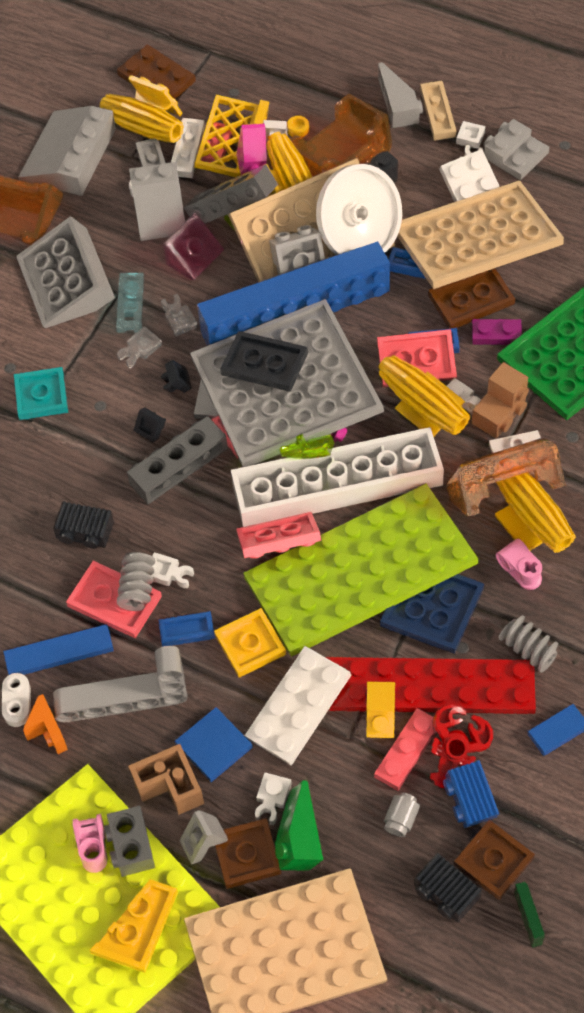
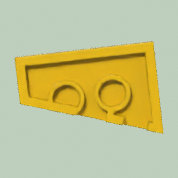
M150 879L129 903L127 910L107 929L108 932L99 943L96 942L90 949V953L145 973L178 894L177 888Z

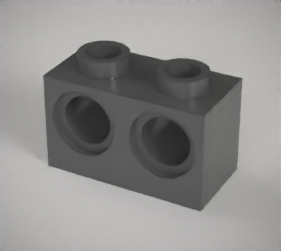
M136 806L107 814L109 824L104 825L107 842L113 841L115 849L110 852L113 868L119 867L122 877L155 868L141 807ZM123 825L132 826L130 831L126 833L119 832ZM130 851L138 852V855L133 859L124 858Z

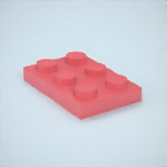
M451 329L377 337L379 362L385 357L396 356L419 368L424 373L428 371L439 381L457 378ZM382 379V386L389 387Z
M312 512L236 529L244 558H259L265 553L274 551L278 553L285 552L291 547H307L321 541L320 531Z
M93 561L66 601L67 607L136 638L161 599V592L152 588V592L149 594L151 601L144 604L145 608L143 610H125L119 607L116 601L121 574Z

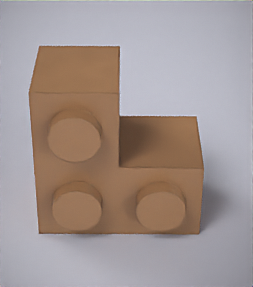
M503 362L489 378L487 394L473 409L472 424L496 439L502 432H507L512 425L514 417L516 415L520 416L527 406L525 400L529 391L527 388L528 377Z
M180 744L128 766L142 802L168 791L178 815L204 804L202 791Z

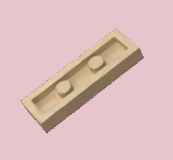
M443 81L420 84V91L434 141L456 137L457 131Z

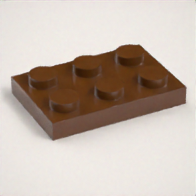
M148 44L117 69L118 76L131 85L132 83L128 79L130 75L137 78L144 77L155 85L160 83L169 89V94L174 99L196 82L193 73Z
M496 268L436 289L428 290L429 298L449 329L461 327L472 322V319H480L515 305V297Z

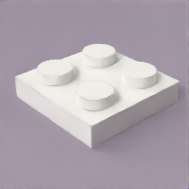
M482 149L441 165L439 168L454 202L500 187Z

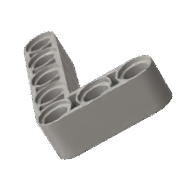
M175 646L158 648L154 653L157 669L155 673L63 687L53 692L55 719L64 723L177 705L187 700V691L179 649Z

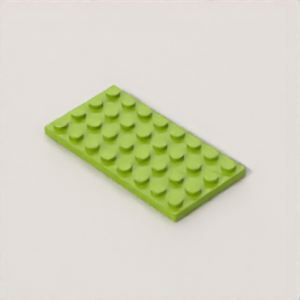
M424 484L320 535L321 541L307 547L297 546L244 572L243 575L288 653L293 657L299 654L304 646L311 648L385 611L387 608L395 606L478 564V557L429 486Z

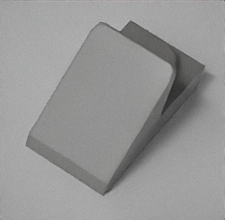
M199 810L194 812L179 841L191 864L202 861L209 847L224 843L228 838L215 816Z

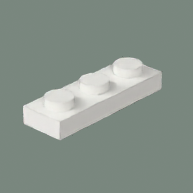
M182 118V125H184L183 134L176 142L171 162H176L178 177L193 178L195 160L205 130V120Z

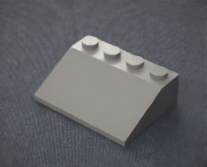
M95 106L53 111L18 177L19 180L82 196L116 130L113 111Z
M71 216L16 256L44 328L95 312L115 298L87 228Z

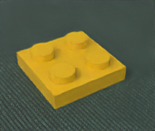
M262 608L214 631L216 639L238 678L286 655L285 647Z

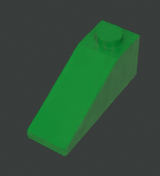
M302 780L288 794L275 841V855L278 859L280 870L310 871L323 861L307 780Z

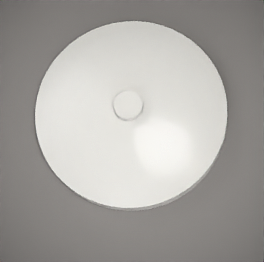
M354 164L337 170L327 179L320 191L316 207L317 226L324 243L336 255L377 241L380 243L384 253L391 247L400 230L402 204L395 184L386 173L371 165Z

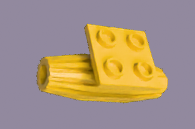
M130 75L128 79L136 89L135 98L107 94L101 99L100 108L113 111L114 122L124 129L150 139L171 143L177 142L183 134V123L167 113L170 112L181 116L182 111L177 106L178 102L171 97L169 89L160 83L155 85L144 77L137 78Z
M275 132L267 137L266 149L273 169L270 171L278 183L277 187L267 197L313 178L302 155L286 134Z
M396 356L385 357L380 362L379 376L401 399L395 410L418 429L430 427L433 437L441 429L456 435L468 424L470 415L462 407L465 401L428 371L424 373L419 368Z
M513 459L498 461L494 465L492 476L509 506L495 513V517L514 540L520 539L524 542L529 551L542 543L546 544L555 553L569 547L576 536L561 509L544 488Z

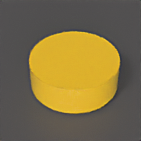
M303 116L291 117L287 121V133L293 138L305 137L309 133V121Z

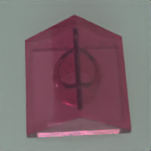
M196 213L163 244L166 264L190 280H195L224 251L223 247Z

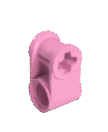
M516 539L496 553V559L500 566L522 588L534 590L540 586L542 581V564L529 551L524 542Z
M97 814L96 818L81 821L77 818L73 819L75 839L83 867L91 873L102 871L108 859L102 815ZM99 852L97 857L93 859L87 858L90 853Z

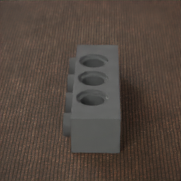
M265 164L195 195L184 209L195 227H198L266 198L277 187L278 183Z
M208 416L201 421H196L184 433L174 436L168 444L154 450L148 458L134 464L127 471L130 486L149 505L227 450L226 435Z

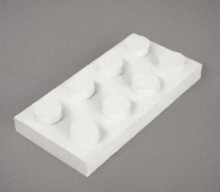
M304 646L245 734V737L289 765H292L350 678L351 673Z

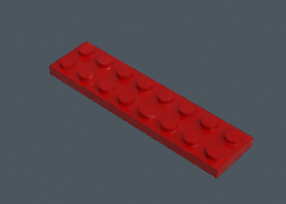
M325 657L351 673L350 678L328 711H367V682H395L394 712H415L418 708L423 712L436 713L438 709L446 705L459 706L466 713L535 714L536 712L535 669L530 664V660Z

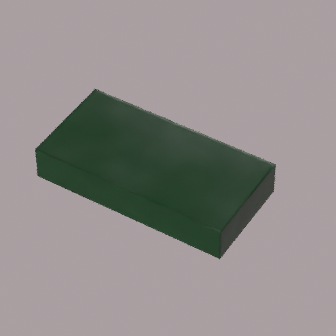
M526 882L518 883L515 885L514 896L532 948L541 946L545 934L528 884Z

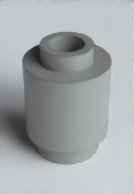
M408 793L394 795L384 819L386 823L384 829L395 836L405 837L406 833L411 831L420 805L416 802L417 799Z

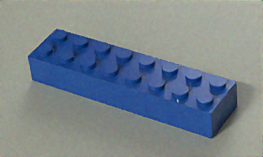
M377 241L197 304L201 334L207 346L236 335L238 331L244 332L324 299L327 300L332 312H337L347 306L360 304L364 300L382 296L390 292V262Z

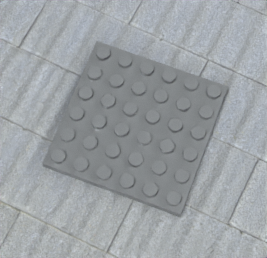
M326 299L244 331L308 348V355L291 392L221 375L220 368L236 335L190 353L192 361L242 467L255 465L384 412L377 393Z

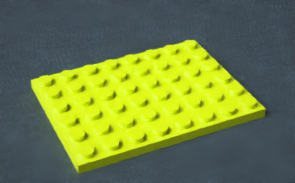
M89 764L0 836V926L74 1013H136L195 960L184 918L220 907L147 827L146 830L155 868L122 877L119 867L113 868L110 852L115 849L113 841L107 842V838L105 839L108 859L105 868L97 873H91L83 867L75 839L73 819L77 818L81 821L96 818L97 814H101L103 824L108 825L107 814L129 809ZM123 825L119 832L126 833L130 831L132 826ZM130 851L124 858L133 859L138 855V852ZM92 852L87 858L93 859L98 856L99 852ZM150 879L177 888L178 894L145 973L90 953V949L96 942L99 943L108 932L107 929L127 910L129 903Z

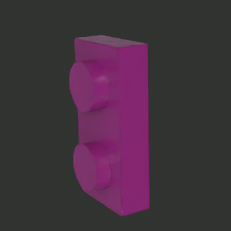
M472 319V345H509L522 335L521 319Z

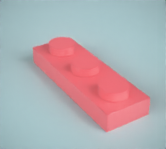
M418 708L415 710L377 768L374 778L399 791L436 733L433 729L432 716Z

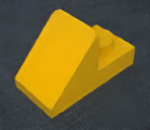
M367 682L366 737L394 738L395 682Z

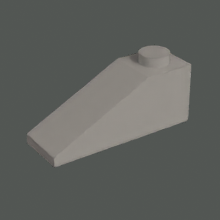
M383 62L378 63V80L392 128L419 124V114L423 113L421 100L416 98L415 91Z

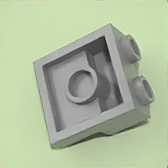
M512 119L509 123H502L495 137L490 135L486 139L484 154L488 161L517 179L522 180L549 153V146L532 137V130Z
M305 225L297 228L298 232L296 233L280 232L275 234V239L269 240L273 263L277 266L278 276L325 260L321 233L318 230Z

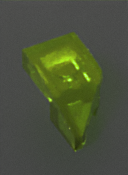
M299 434L296 436V443L287 446L283 445L279 449L283 457L296 459L321 458L331 456L334 440L331 434L305 441L303 434Z

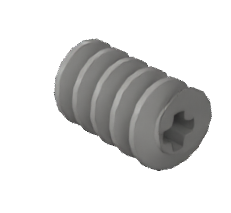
M130 552L124 555L116 600L119 607L129 611H141L145 608L144 604L151 601L149 594L152 592V586H150L153 582L151 575L154 573V567L152 566L156 562L153 556L139 552Z
M522 615L510 621L501 631L498 639L500 641L505 640V644L508 647L514 646V652L517 654L522 653V658L524 660L530 659V664L534 667L539 666L538 671L542 673L555 660L558 642H554L549 646L550 636L546 635L540 639L542 630L539 628L531 632L533 623L529 622L525 626L522 625L525 620V616Z

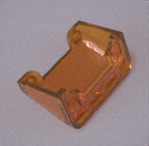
M351 94L346 95L335 105L336 120L305 143L304 139L298 135L290 138L302 155L312 177L356 158L360 164L370 163L374 156L384 151L389 152L392 147L388 115Z
M0 176V233L22 238V242L32 245L46 234L64 194L51 184L43 182L41 185L39 183L31 184Z
M540 438L466 461L447 480L449 500L469 517L480 513L478 506L481 500L490 497L487 485L528 472L530 475H535V479L538 481H547L553 490L566 486L558 448L551 440Z

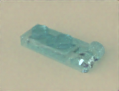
M120 273L117 333H125V330L142 332L144 273ZM125 317H134L133 321H125Z

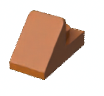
M44 695L38 696L23 729L26 739L31 740L43 734L48 747L54 746L57 754L67 751L65 740Z

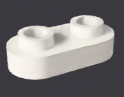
M14 673L7 676L2 684V715L8 725L19 727L26 724L31 713V687L26 676ZM14 683H20L17 688L11 687ZM15 707L20 708L16 713L11 712Z

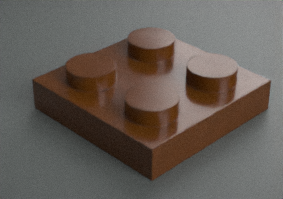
M267 818L223 830L228 840L215 845L226 889L282 874L275 855V846Z
M488 820L456 858L454 866L500 900L531 863L535 854L491 820Z

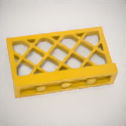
M216 95L194 167L232 177L240 176L241 173L236 156L237 151L233 152L230 148V145L239 142L240 135L234 128L241 125L263 124L264 120H267L269 102L260 100L258 105ZM218 105H228L230 110L222 113ZM240 111H253V114L244 118ZM235 114L239 120L230 124L226 117ZM222 120L225 127L217 130L213 123ZM230 130L234 137L225 141L221 134ZM216 137L220 144L211 147L207 140ZM225 148L229 155L220 158L216 151ZM209 154L215 159L211 163L201 161L202 157ZM233 159L237 164V168L226 167L224 163Z

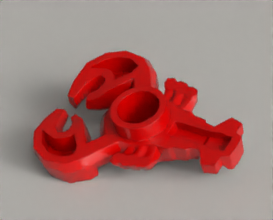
M456 705L441 707L436 711L432 720L433 729L439 734L442 743L438 738H434L431 752L434 755L440 756L438 772L431 773L429 779L433 780V785L439 788H444L443 780L446 779V774L449 770L470 764L476 760L475 756H467L468 753L482 752L488 749L493 741L491 725L488 721L476 715H472L470 719L478 725V729L476 730L473 724L468 723L471 742H469L462 730L449 732L447 728L456 726L463 721L461 718L453 719L452 715H466V711Z

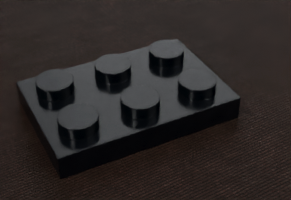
M238 331L220 368L222 376L291 392L308 355V348L298 344Z

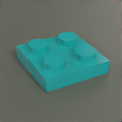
M63 367L14 374L19 420L69 413Z

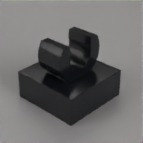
M174 360L165 364L167 372L161 375V379L169 383L163 386L164 390L171 393L178 389L185 393L192 389L188 371L185 367Z
M144 407L138 412L133 431L151 442L159 440L166 418H162L156 412H152Z

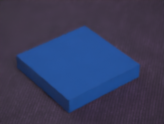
M217 707L175 740V745H181L185 756L210 782L214 781L253 748L252 743Z

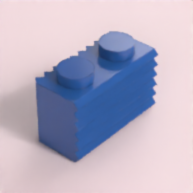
M480 760L447 772L443 783L447 795H453L456 803L453 811L458 823L463 822L464 828H468L498 817L499 811Z

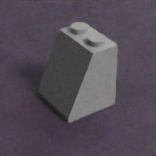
M176 162L129 169L141 241L187 234Z

